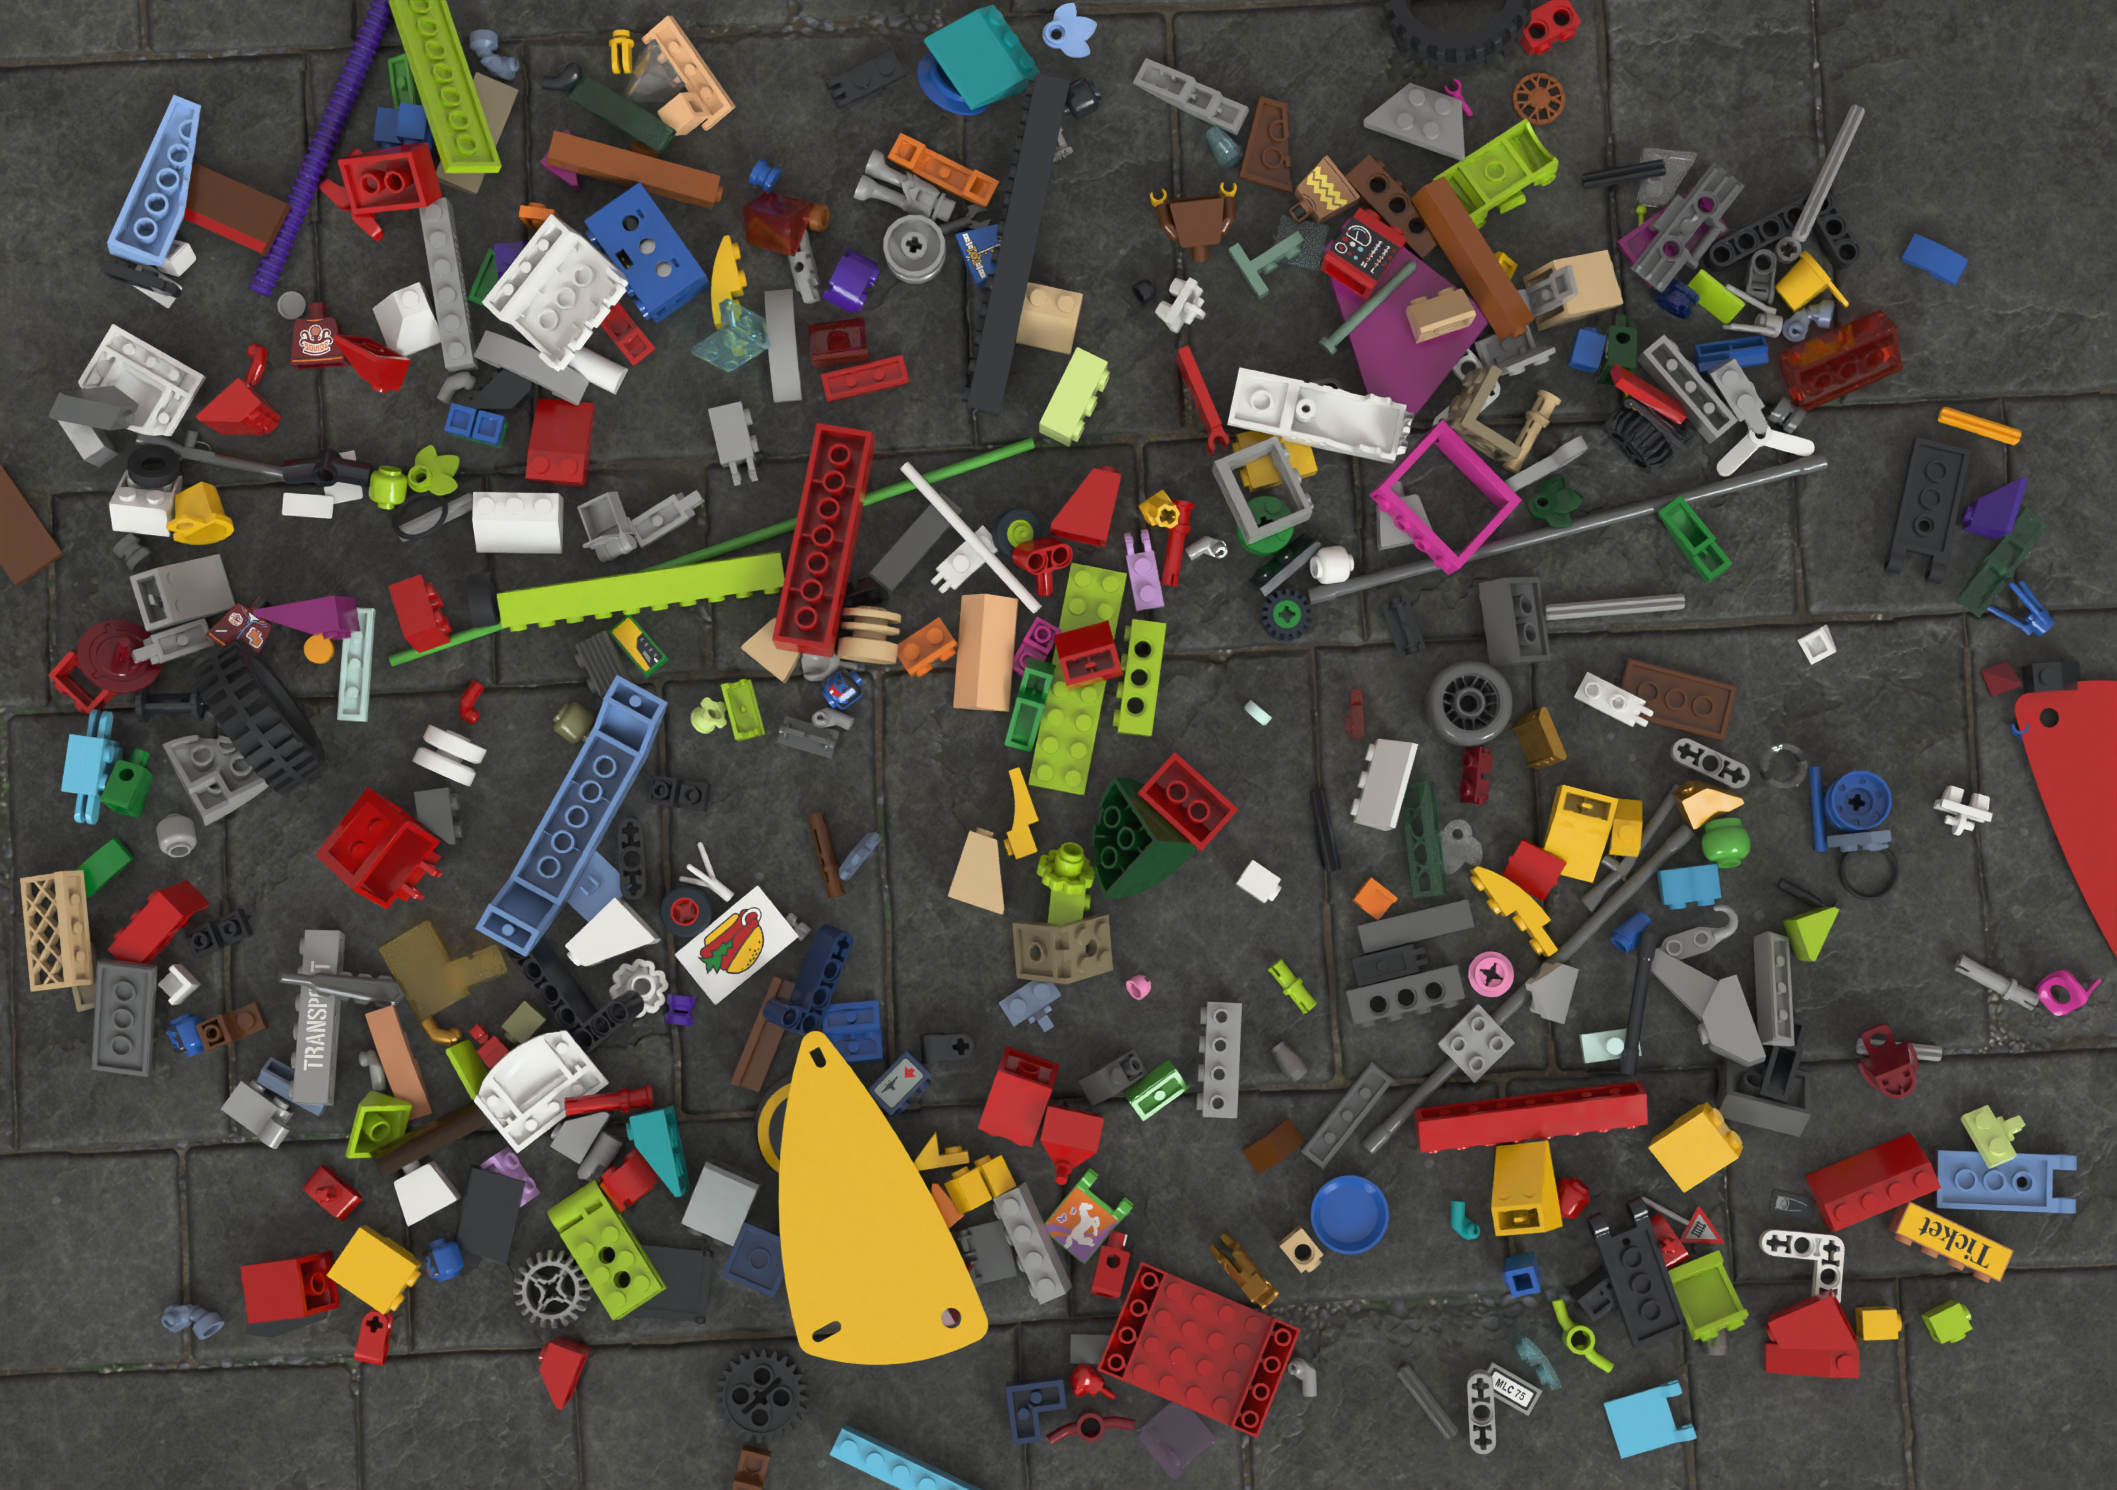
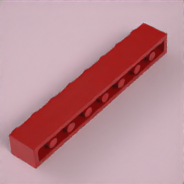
M1635 1081L1414 1109L1416 1140L1420 1152L1438 1153L1446 1149L1464 1150L1470 1146H1494L1497 1143L1510 1141L1521 1143L1527 1139H1551L1554 1136L1567 1134L1577 1136L1583 1132L1591 1131L1607 1132L1616 1128L1634 1129L1640 1125H1648L1647 1094L1641 1082Z

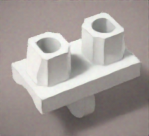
M1190 277L1187 281L1175 278L1169 289L1171 295L1177 297L1174 304L1171 305L1162 301L1155 310L1157 316L1166 323L1171 331L1177 334L1184 322L1191 325L1194 318L1203 320L1206 315L1200 309L1204 303V300L1200 298L1203 290L1197 285L1198 282Z
M1947 786L1942 798L1935 800L1933 808L1956 815L1955 817L1946 815L1944 823L1952 825V834L1959 836L1964 829L1973 831L1975 823L1966 821L1967 818L1984 823V821L1991 822L1993 813L1988 812L1990 797L1973 793L1969 806L1960 804L1964 790L1954 786Z

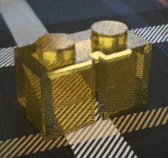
M497 944L473 953V959L470 961L468 956H464L442 965L452 994L507 973V967Z

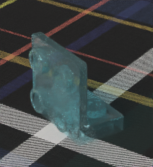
M727 298L719 303L723 327L693 346L691 351L693 355L726 372H731L769 348L770 342L765 318Z

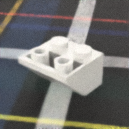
M125 470L109 502L113 531L170 537L172 531L166 529V523L175 519L174 496L181 492L182 476H178L170 485L161 488H145L133 483L128 476V470Z

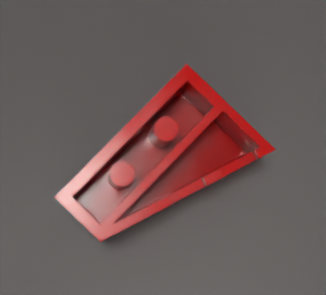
M188 880L164 890L158 888L147 898L149 902L147 906L138 909L130 917L132 921L130 925L121 928L113 936L115 941L108 950L119 961L149 964L171 943L170 939L181 927L185 929L191 923L188 919L192 914L205 910L210 903Z

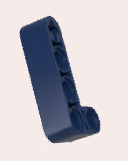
M829 924L821 926L815 935L789 1001L778 997H773L767 1001L763 1010L765 1020L803 1036H806L809 1032L818 1031L852 949V935Z

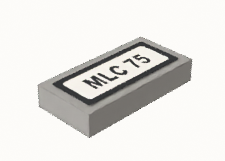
M1491 1361L1486 1371L1491 1374L1493 1379L1494 1397L1529 1416L1542 1390ZM1481 1378L1477 1387L1483 1390V1385L1488 1383H1484L1483 1378Z

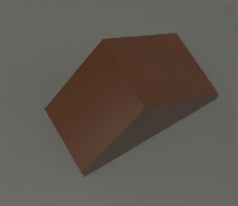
M1286 1118L1244 1148L1242 1152L1256 1172L1260 1174L1283 1161L1304 1142V1139L1290 1119Z

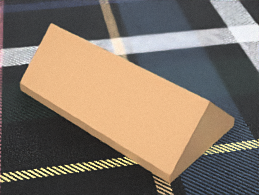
M990 594L962 595L953 708L1010 712L1018 599Z

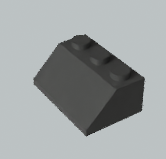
M1506 577L1478 583L1479 599L1484 619L1483 627L1488 647L1487 655L1490 665L1492 667H1506L1550 661L1551 655L1540 578Z
M1725 1058L1716 1095V1109L1722 1114L1723 1118L1800 1137L1811 1116L1810 1073L1797 1070L1788 1103L1759 1094L1765 1062L1757 1066L1745 1068Z

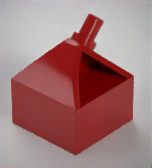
M1047 1103L1040 1141L1055 1165V1171L1057 1172L1056 1183L1060 1185L1066 1184L1072 1169L1097 1153L1104 1122L1103 1115Z

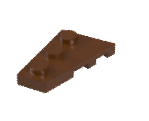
M1263 96L1258 97L1237 179L1291 194L1293 189L1292 182L1290 181L1291 160L1288 151L1289 131L1286 103Z

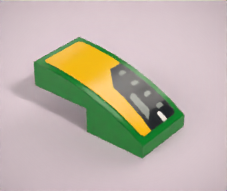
M627 615L608 631L647 678L669 660L631 615Z

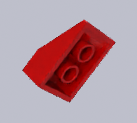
M428 142L403 144L338 159L353 215L428 207L443 197Z
M538 398L527 456L526 479L529 482L587 487L594 403L579 402V405L576 406L568 401Z

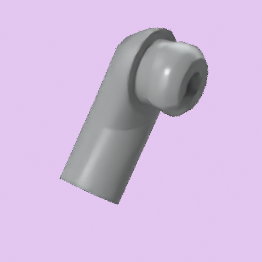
M467 371L453 374L446 378L436 398L449 405L456 390L461 388L472 390L476 384V378Z
M831 707L818 710L812 715L813 725L821 729L837 725L850 730L854 722V717Z
M372 1049L360 1052L359 1063L363 1067L369 1066L372 1089L375 1091L386 1089L385 1071L378 1053Z
M1293 1358L1288 1363L1287 1369L1291 1375L1294 1374L1302 1380L1303 1396H1317L1315 1368L1303 1358Z

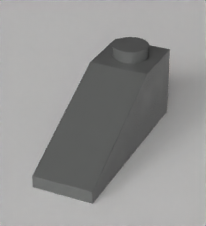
M114 385L61 391L50 411L49 417L54 420L105 430L125 429L133 423L139 404Z

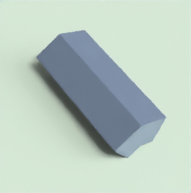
M270 1057L261 1069L256 1082L293 1102V1098L289 1096V1084L291 1080H294L295 1070ZM299 1105L317 1116L323 1115L327 1108L325 1105Z

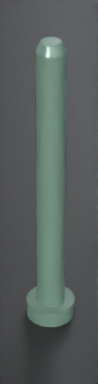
M1413 260L1408 261L1328 339L1323 337L1319 340L1320 346L1330 356L1334 355L1337 352L1335 347L1416 270V262Z

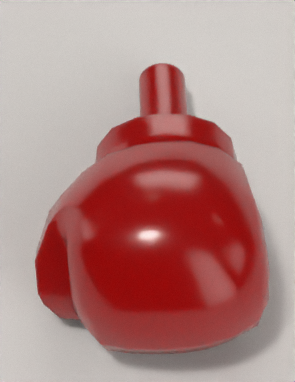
M1079 1364L1072 1371L1069 1381L1072 1385L1071 1391L1076 1396L1081 1397L1086 1393L1095 1396L1097 1392H1100L1110 1400H1114L1116 1394L1103 1386L1105 1379L1089 1364Z

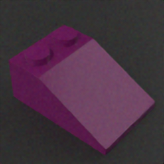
M334 595L253 610V615L310 634L323 635L324 640L351 638V633L360 631L356 601L353 597Z

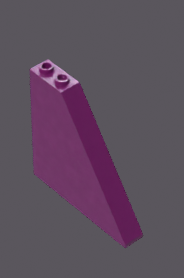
M1349 217V219L1344 223L1340 231H1343L1345 229V227L1350 222L1352 217ZM1332 239L1323 251L1324 254H1327L1336 240ZM1403 247L1371 296L1408 261L1413 260L1416 262V270L1346 337L1365 396L1374 394L1384 398L1390 397L1392 402L1407 405L1406 411L1413 413L1414 419L1489 322L1478 304L1467 296L1476 313L1470 326L1416 344L1406 315V309L1411 305L1410 302L1423 296H1427L1428 300L1438 297L1437 293L1450 287H1454L1455 291L1459 289ZM1327 275L1343 324L1367 300Z

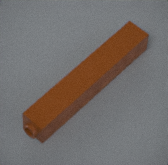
M555 130L546 163L549 166L630 188L640 182L648 193L711 210L714 202L720 203L724 186L719 185L721 177L719 175Z
M1443 176L1423 186L1411 200L1499 339L1502 341L1510 336L1516 339L1528 331L1526 326L1535 319L1446 178Z

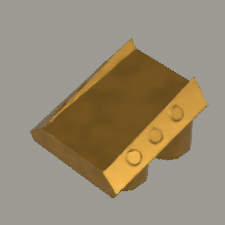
M1541 707L1516 719L1510 730L1515 731L1528 761L1526 767L1540 770L1566 760L1567 755L1546 707Z

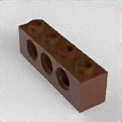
M1369 154L1345 178L1359 194V202L1366 209L1377 213L1381 217L1380 221L1387 226L1392 224L1400 228L1404 232L1403 236L1407 238L1404 248L1423 261L1440 244L1415 207L1410 196L1405 192L1407 189L1404 184L1397 178L1392 179L1386 172L1387 167L1378 158L1373 159ZM1370 183H1381L1384 191L1381 193L1373 192L1370 188ZM1392 202L1400 203L1403 207V212H1392L1389 204ZM1412 222L1419 223L1422 227V232L1419 234L1412 233L1409 230L1408 224Z

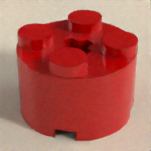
M637 1148L624 1157L622 1161L624 1165L619 1169L615 1165L612 1166L600 1178L602 1182L599 1185L620 1213L626 1209L624 1203L630 1207L653 1189L654 1185L658 1182L656 1178L660 1182L662 1181Z

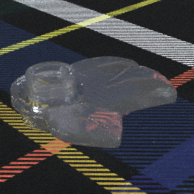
M1454 819L1450 821L1444 830L1434 832L1427 842L1426 851L1431 854H1439L1440 866L1447 875L1456 872L1463 865L1464 861L1475 867L1480 866L1482 862L1483 849L1481 843L1472 836V828L1465 820ZM1453 830H1462L1463 837L1459 839L1455 838L1453 836Z

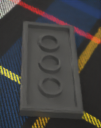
M103 958L97 961L91 1070L148 1077L151 1074L158 965Z

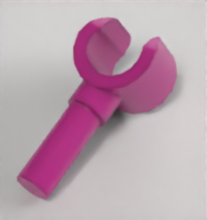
M1453 79V85L1457 90L1452 92L1445 85L1444 95L1462 100V110L1469 118L1473 115V112L1461 95L1460 81Z

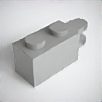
M1730 357L1708 371L1707 374L1738 421L1744 420L1754 433L1762 434L1767 431L1769 424H1767L1766 418L1760 411L1765 406L1736 359Z
M741 401L708 409L720 463L723 468L730 467L734 485H741V475L737 465L747 463L751 481H758L754 461L756 460L755 452H759L756 435L751 436L748 425L753 424L750 409H744Z

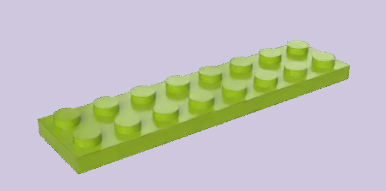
M388 0L445 173H498L502 165L446 0Z
M1071 563L1059 629L1062 630L1061 633L1109 620L1112 635L1115 638L1127 573ZM1055 645L1052 664L1056 665L1041 717L1028 785L1084 796L1106 680L1068 690Z

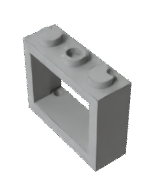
M1277 436L1216 460L1212 467V472L1247 545L1307 521L1313 512L1314 505L1311 502V497L1308 493L1304 494L1300 486L1302 483L1301 476L1296 468L1291 467L1288 460L1290 458L1289 451L1284 443L1279 442ZM1269 455L1296 512L1258 528L1232 470Z

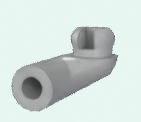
M1204 536L1184 549L1191 561L1203 553L1218 559L1224 558L1228 553L1225 542L1210 536Z

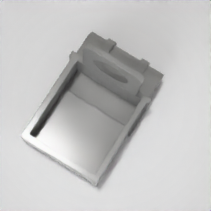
M607 492L577 507L589 538V542L582 546L583 548H591V550L595 549L602 563L613 561L618 556L626 555L637 547L635 538L631 536L635 534L630 517H626L618 492Z

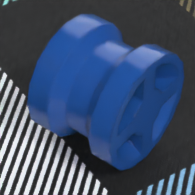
M760 158L754 166L748 182L753 186H761L763 191L769 194L776 186L782 169L777 166L771 167L765 159Z

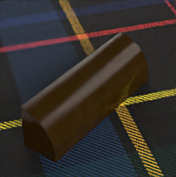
M472 1100L369 1152L381 1178H384L487 1126L489 1122L483 1111Z

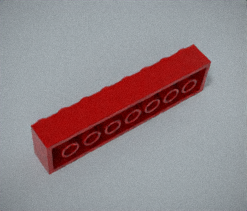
M820 423L816 425L772 638L776 649L833 658L876 445L873 432Z

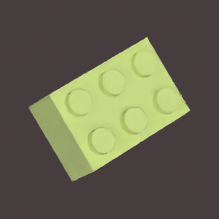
M1076 348L1039 423L1040 433L1070 447L1072 441H1079L1085 428L1083 419L1085 415L1088 417L1092 415L1098 398L1095 395L1097 391L1103 392L1109 380L1110 372L1107 371V361L1081 348Z

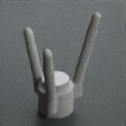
M1727 284V290L1761 309L1764 313H1759L1756 316L1754 325L1731 323L1730 325L1723 324L1722 329L1756 333L1773 338L1778 337L1782 329L1783 318L1782 316L1775 315L1777 309L1767 306L1738 288Z

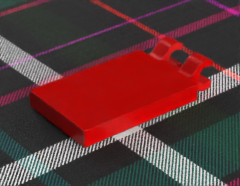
M1189 346L1178 349L1176 363L1209 437L1206 451L1212 456L1216 450L1214 442H1219L1223 450H1227L1230 439L1221 426L1222 423Z

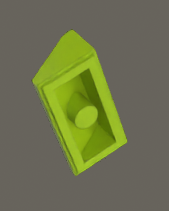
M1702 269L1684 289L1687 295L1724 324L1730 323L1745 306L1741 299Z
M465 1040L446 1049V1054L471 1099L474 1100L476 1094H479L488 1071L472 1042Z

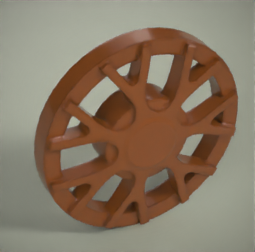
M1532 73L1522 78L1516 85L1512 95V104L1516 114L1522 120L1527 118L1532 125H1546L1554 121L1562 112L1565 105V93L1561 84L1554 77L1545 73ZM1539 79L1548 81L1546 88L1539 87ZM1529 80L1535 87L1531 91L1524 86V83ZM1556 87L1559 94L1550 96L1548 90ZM1517 95H1528L1527 101H1517ZM1550 101L1559 104L1557 112L1548 106ZM1527 106L1534 110L1529 117L1522 112ZM1545 109L1547 119L1539 120L1538 111Z

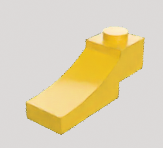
M1019 767L1009 771L1014 790L1015 815L1012 830L1006 832L1008 838L1003 840L1008 855L1014 854L1016 860L1038 852L1028 825L1039 822Z

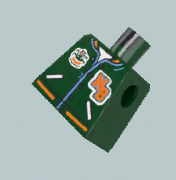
M1614 315L1612 317V325L1607 328L1604 334L1607 336L1599 365L1597 384L1615 386L1610 374V370L1615 364H1618L1632 374L1636 369L1637 329L1629 327V317L1626 315Z

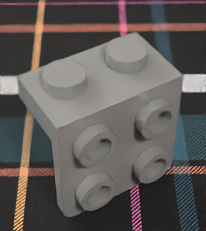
M1528 325L1526 326L1528 331L1516 339L1510 336L1501 341L1497 334L1493 333L1474 342L1482 366L1495 365L1502 370L1500 376L1508 373L1509 376L1520 374L1526 370L1525 366L1531 363L1534 366L1550 360L1549 355L1556 353V349L1554 346L1536 347Z

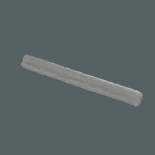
M1683 594L1548 604L1545 606L1544 613L1546 620L1679 610L1685 607V598Z

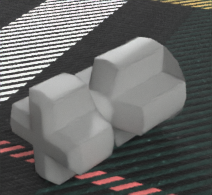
M789 913L785 918L798 934L800 941L812 930L803 922L798 924L796 922L797 917L793 913Z

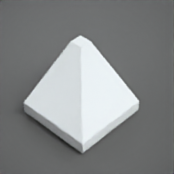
M1827 625L1798 639L1811 665L1837 652Z

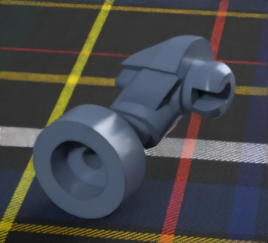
M485 29L471 32L469 35L470 49L476 52L478 58L482 59L480 63L491 73L490 75L505 80L513 79L515 73L519 70V62L514 57H501L493 53L498 49V35L491 30Z
M1823 299L1818 304L1809 305L1807 309L1803 306L1801 310H1797L1791 318L1785 320L1782 326L1784 336L1792 342H1799L1805 339L1811 320L1815 321L1817 327L1829 329L1835 301Z
M191 1304L168 1306L161 1320L165 1328L175 1333L195 1322L192 1329L200 1340L212 1336L224 1325V1321L217 1312H209L204 1308H200L199 1305Z

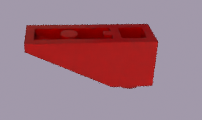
M1765 1343L1764 1372L1830 1378H1859V1349H1780L1778 1343Z

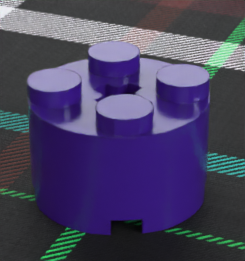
M847 248L845 255L841 257L828 283L830 286L824 292L822 299L852 314L854 311L860 313L867 300L868 293L865 292L867 286L873 288L881 269L877 267L878 263Z

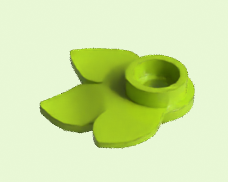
M433 445L423 448L416 455L415 466L408 473V485L412 490L419 493L430 491L435 495H445L457 489L458 484L452 477L458 471L460 458L455 455L437 456ZM421 477H427L423 482L418 483Z

